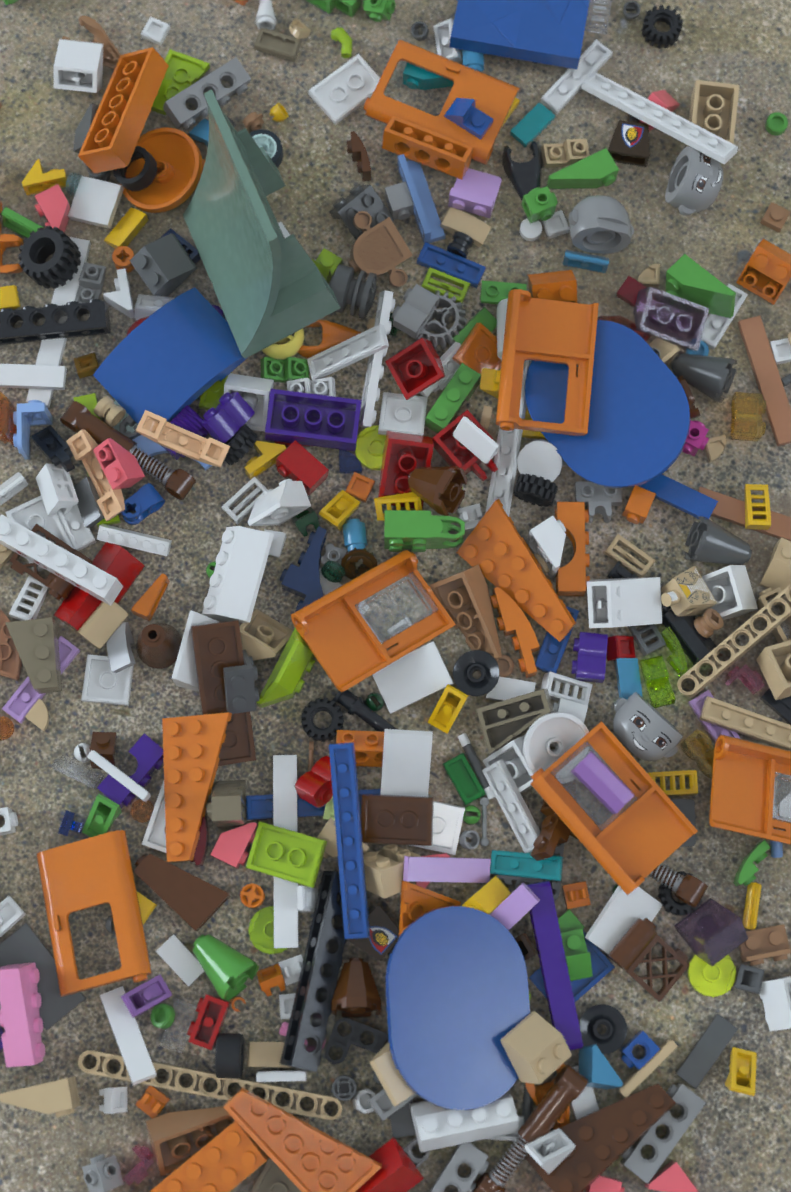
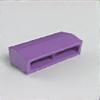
M592 751L570 771L613 815L634 796V793Z

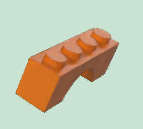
M557 502L555 506L556 521L560 520L565 526V534L573 545L574 555L567 565L559 568L557 571L556 594L557 596H584L587 590V581L590 580V576H586V567H589L590 556L589 553H585V545H589V531H585V523L589 521V510L585 509V502Z

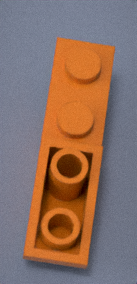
M495 587L490 600L492 608H497L499 617L496 618L499 631L503 630L505 636L514 634L511 640L514 650H518L521 659H518L521 673L525 672L526 678L535 676L537 669L532 653L537 652L540 648L535 632L516 602L502 589Z

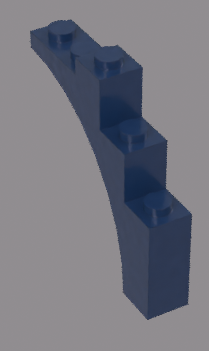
M319 526L316 532L312 531L308 538L307 544H309L307 552H302L297 564L300 567L290 564L288 569L285 568L280 577L283 590L304 598V601H299L295 612L324 596L320 584L319 568L321 553L327 538V530Z

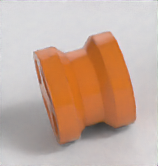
M120 246L114 250L112 259L117 270L125 268L126 272L130 273L135 269L129 261L134 256L131 248Z
M250 883L242 888L240 899L245 906L257 908L263 904L265 893L259 885Z

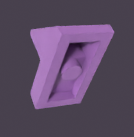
M160 974L123 994L121 998L134 1018L172 996V993Z

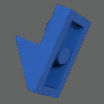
M456 98L444 115L445 118L480 140L493 124V118L475 108L474 99Z

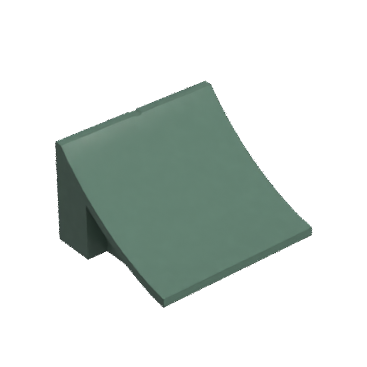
M211 89L204 93L209 115V141L206 160L198 186L187 209L183 213V217L209 279L213 284L214 291L240 353L246 359L335 312L341 307L332 288L294 234L286 238L283 236L266 197L286 186L277 166L263 146L259 148L246 128L239 132L236 131L220 108Z

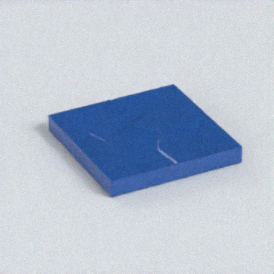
M458 0L449 48L578 69L590 0Z

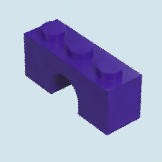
M143 734L129 750L137 759L138 767L136 772L128 777L142 788L146 787L151 781L152 777L150 775L154 770H160L164 766L163 749L146 734ZM109 774L97 787L110 800L120 805L121 809L124 805L128 807L136 798L133 792Z

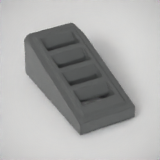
M655 624L647 625L640 630L636 629L637 626H627L644 657L666 646V642ZM650 630L652 634L644 638L641 637V634ZM654 638L656 642L647 646L645 642Z

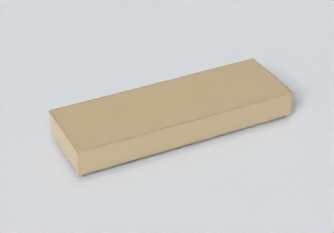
M666 1039L659 1046L660 1050L640 1070L636 1069L623 1082L622 1087L617 1088V1092L622 1097L627 1098L678 1047L673 1040Z

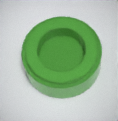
M780 112L770 114L765 122L767 132L775 136L783 134L788 126L787 117Z
M159 1003L153 1008L151 1012V1023L153 1026L167 1029L174 1022L175 1011L171 1005Z

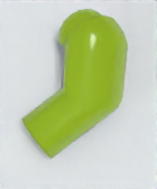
M337 27L331 31V38L335 42L339 41L342 44L341 57L351 58L352 38L343 28Z

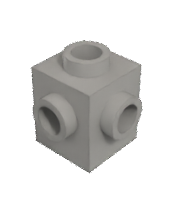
M104 1154L90 1158L91 1164L82 1167L84 1181L89 1192H107L124 1185L120 1165L115 1155L105 1158Z

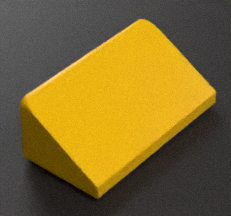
M131 207L107 235L104 242L114 249L120 246H128L149 221L147 214Z

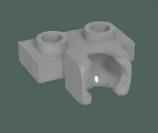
M575 482V502H585V506L589 510L588 523L593 522V516L597 513L603 515L605 523L611 521L612 506H621L622 504L621 488H608L592 482Z

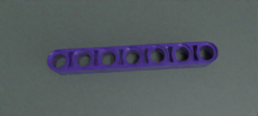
M549 880L527 884L530 890L540 899L529 913L551 1023L563 1035L570 1051L582 1049L583 1041L552 888Z

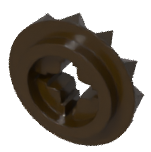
M354 548L353 551H346L345 556L341 558V570L346 577L352 580L377 566V559L374 557L373 552L370 553L365 548L363 550ZM362 559L363 564L356 569V563Z

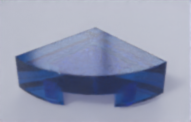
M339 450L340 474L362 473L359 459L349 451Z

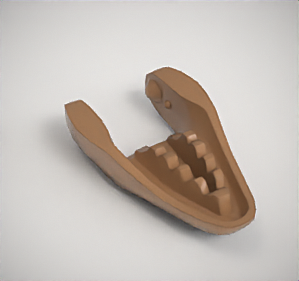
M85 15L80 16L78 19L79 24L94 35L92 42L103 43V66L114 70L121 55L96 20ZM63 36V37L61 38V39L70 40V38H69V37H66V36Z

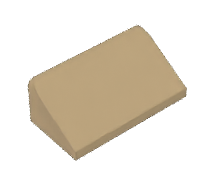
M102 601L77 632L92 646L101 649L129 614L115 602L110 606Z

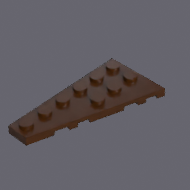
M657 1083L560 1127L561 1131L576 1147L550 1174L529 1153H527L528 1156L525 1159L553 1192H583L676 1103Z

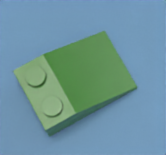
M686 254L666 271L665 294L671 302L677 303L684 308L731 318L734 315L736 293Z

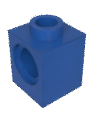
M640 1030L619 1051L623 1054L621 1057L622 1061L630 1069L635 1067L640 1070L660 1048L644 1031ZM639 1044L643 1047L644 1054L641 1058L636 1059L632 1054V1049L635 1045Z

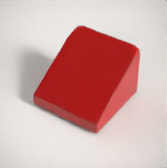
M619 635L609 637L607 642V661H615L616 658H636L634 637Z

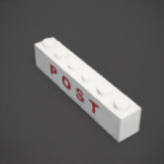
M0 515L1 545L110 606L113 604L123 588V585L117 578L8 517Z

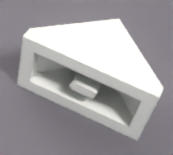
M558 1128L530 1142L524 1149L550 1174L574 1150L576 1145Z

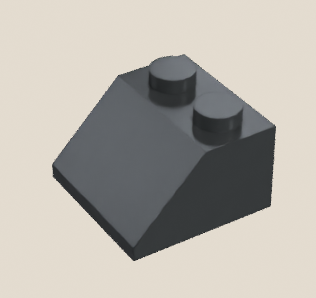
M173 233L145 245L129 260L155 296L168 297L197 269Z

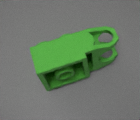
M385 510L384 549H389L390 552H401L403 549H412L413 552H425L426 549L455 548L463 543L465 522L457 517L431 515V511ZM453 522L458 523V524L461 526V528L457 527L456 525H452V524H450V523H453ZM453 530L458 532V534H449L448 531Z

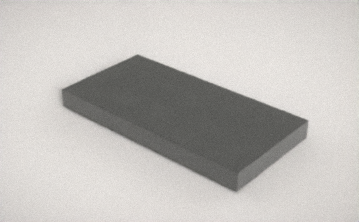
M25 923L0 944V967L36 962V968L39 970L40 975L39 982L37 983L38 993L41 995L39 1014L43 1020V1027L49 1030L83 1002L86 997L82 992L61 997L54 956L29 924Z

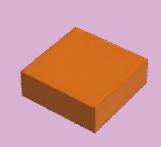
M354 472L345 492L366 503L375 481Z

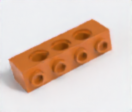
M392 115L383 133L382 149L397 155L404 154L405 158L458 179H463L471 164L472 146Z
M337 730L336 744L354 742L356 766L382 767L384 732Z

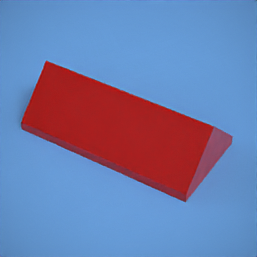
M109 542L104 544L92 561V565L114 576L123 585L114 601L119 604L145 567L144 564L123 547ZM75 586L67 599L57 609L54 616L78 631L102 601Z
M393 1137L368 1156L381 1163V1168L355 1192H407L422 1181L424 1177L395 1137Z

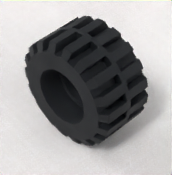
M46 226L45 229L42 227L38 228L37 232L32 231L30 233L31 236L24 239V245L20 246L19 250L21 253L18 254L20 267L41 287L43 286L48 289L52 287L55 289L58 288V285H66V281H71L73 279L72 275L74 273L77 274L79 270L77 266L81 264L79 259L81 253L78 250V246L57 227ZM54 253L53 257L45 263L46 259Z

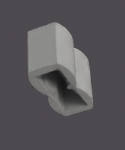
M418 284L413 289L409 288L403 298L405 302L401 307L397 306L392 314L393 326L415 339L420 335L427 321L435 312L440 300L439 296Z

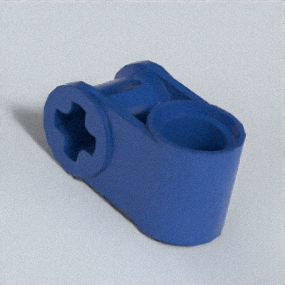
M151 483L145 484L136 493L124 500L125 510L121 512L123 519L127 524L136 525L150 514L159 510L164 505L165 500Z

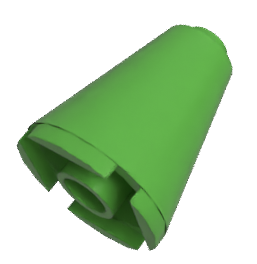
M210 934L199 936L193 943L194 955L218 995L224 1001L225 999L229 1001L240 994L247 987L244 984L247 979L253 980L258 972L259 966L255 961Z

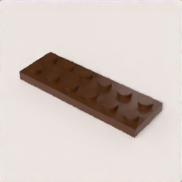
M239 620L191 626L202 715L227 712L223 668L244 665ZM250 712L232 714L225 731L227 735L225 742L221 746L218 766L256 761Z

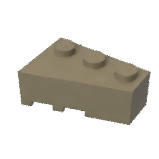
M52 617L5 622L33 689L38 694L61 692L62 681L57 622Z

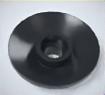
M472 650L464 653L458 658L453 669L455 684L463 693L469 696L488 694L495 688L500 676L499 666L494 657L481 650ZM480 671L481 677L476 679L473 677V673Z
M605 1004L595 1005L587 1009L580 1018L579 1026L584 1046L596 1044L602 1054H610L623 1045L627 1036V1024L623 1015L616 1008ZM600 1024L606 1027V1031L603 1034H600L597 1030Z

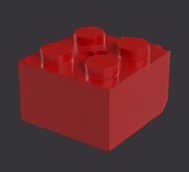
M467 409L433 437L434 449L449 466L462 468L466 475L473 471L480 480L484 481L487 479L486 473L479 467L482 461L466 447L461 446L460 442L453 437V432L461 419L467 417L494 440ZM492 459L485 464L492 472L498 470Z

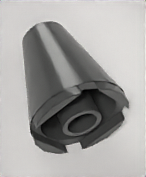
M681 353L679 357L676 356L674 358L671 369L674 370V375L677 377L683 375L688 384L716 402L721 403L725 399L721 397L723 392L728 394L736 373V369L732 367L733 364H737V360Z
M700 516L698 518L701 521L693 523L685 543L686 546H689L688 553L684 551L687 560L729 565H743L750 560L752 550L750 545L707 517Z

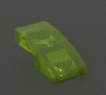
M667 627L661 632L666 642V647L672 653L666 661L678 676L681 677L688 671L685 654L676 635L670 627Z
M663 656L640 660V667L651 705L654 708L675 704L676 698L669 682V673Z

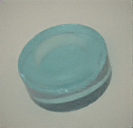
M72 172L68 176L66 182L68 194L75 196L81 174Z

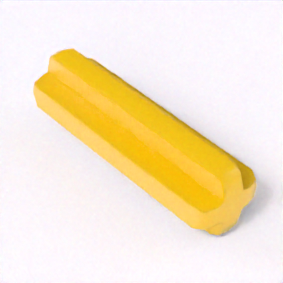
M751 882L747 886L742 928L754 930L756 928L762 887L759 883Z

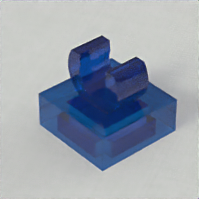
M66 810L58 834L67 837L69 830L81 833L84 824L74 821L75 813Z

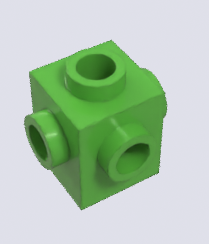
M363 0V11L373 21H390L391 14L395 11V0Z
M548 186L534 188L528 194L523 195L521 205L531 224L538 220L545 221L550 219L555 213L558 202L555 194L551 193Z

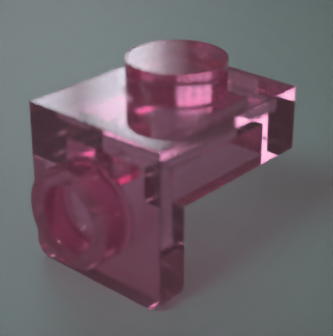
M746 664L741 669L736 666L727 674L730 679L725 682L729 686L738 678L753 695L765 686L762 682V676L757 671H752Z
M137 1144L132 1148L141 1161L123 1177L129 1186L134 1181L137 1185L149 1175L146 1170L155 1163L151 1159L154 1156L153 1153L145 1145L141 1147Z

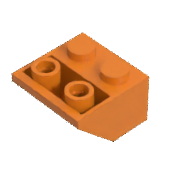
M763 238L736 283L774 305L791 279V254Z
M572 270L528 275V288L531 298L577 303V279Z

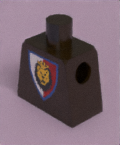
M630 114L627 115V121H618L609 145L608 152L614 162L642 167L647 166L650 157L649 126L641 124L639 119Z
M377 905L368 916L370 937L348 939V941L377 960L382 961L387 954L390 956L399 938V929L384 910Z

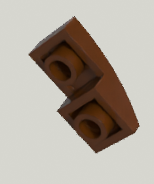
M351 132V140H347V153L352 154V162H357L358 173H362V180L371 181V166L366 148L356 132Z

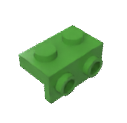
M482 280L480 301L481 303L498 304L501 300L508 298L509 291L514 289L526 290L527 284Z

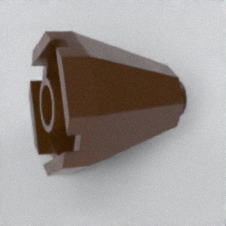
M456 466L419 467L409 474L408 483L411 491L438 514L448 516V512L455 513L465 497L466 491L462 490V485H467L468 479L462 468Z
M350 958L349 962L343 964L332 999V1015L337 1016V1011L341 1012V1017L368 1018L371 1017V1012L376 1011V1015H381V999L369 964L363 962V958Z

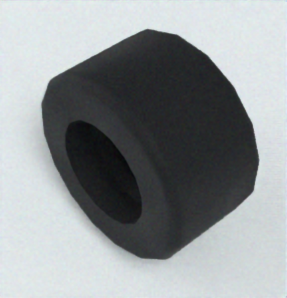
M219 1033L215 1051L216 1077L240 1079L244 1065L243 1034Z

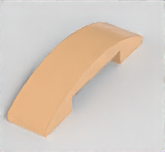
M145 410L136 428V432L172 451L220 468L230 449V446L210 437L208 439L178 427L167 422L166 418Z
M85 429L80 430L66 440L75 460L82 461L100 497L96 502L105 520L109 521L125 510L122 490H112L93 451L98 444Z

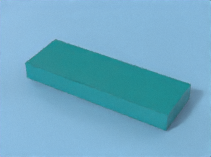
M492 850L490 874L562 881L564 857L552 856L537 861L531 857V853Z

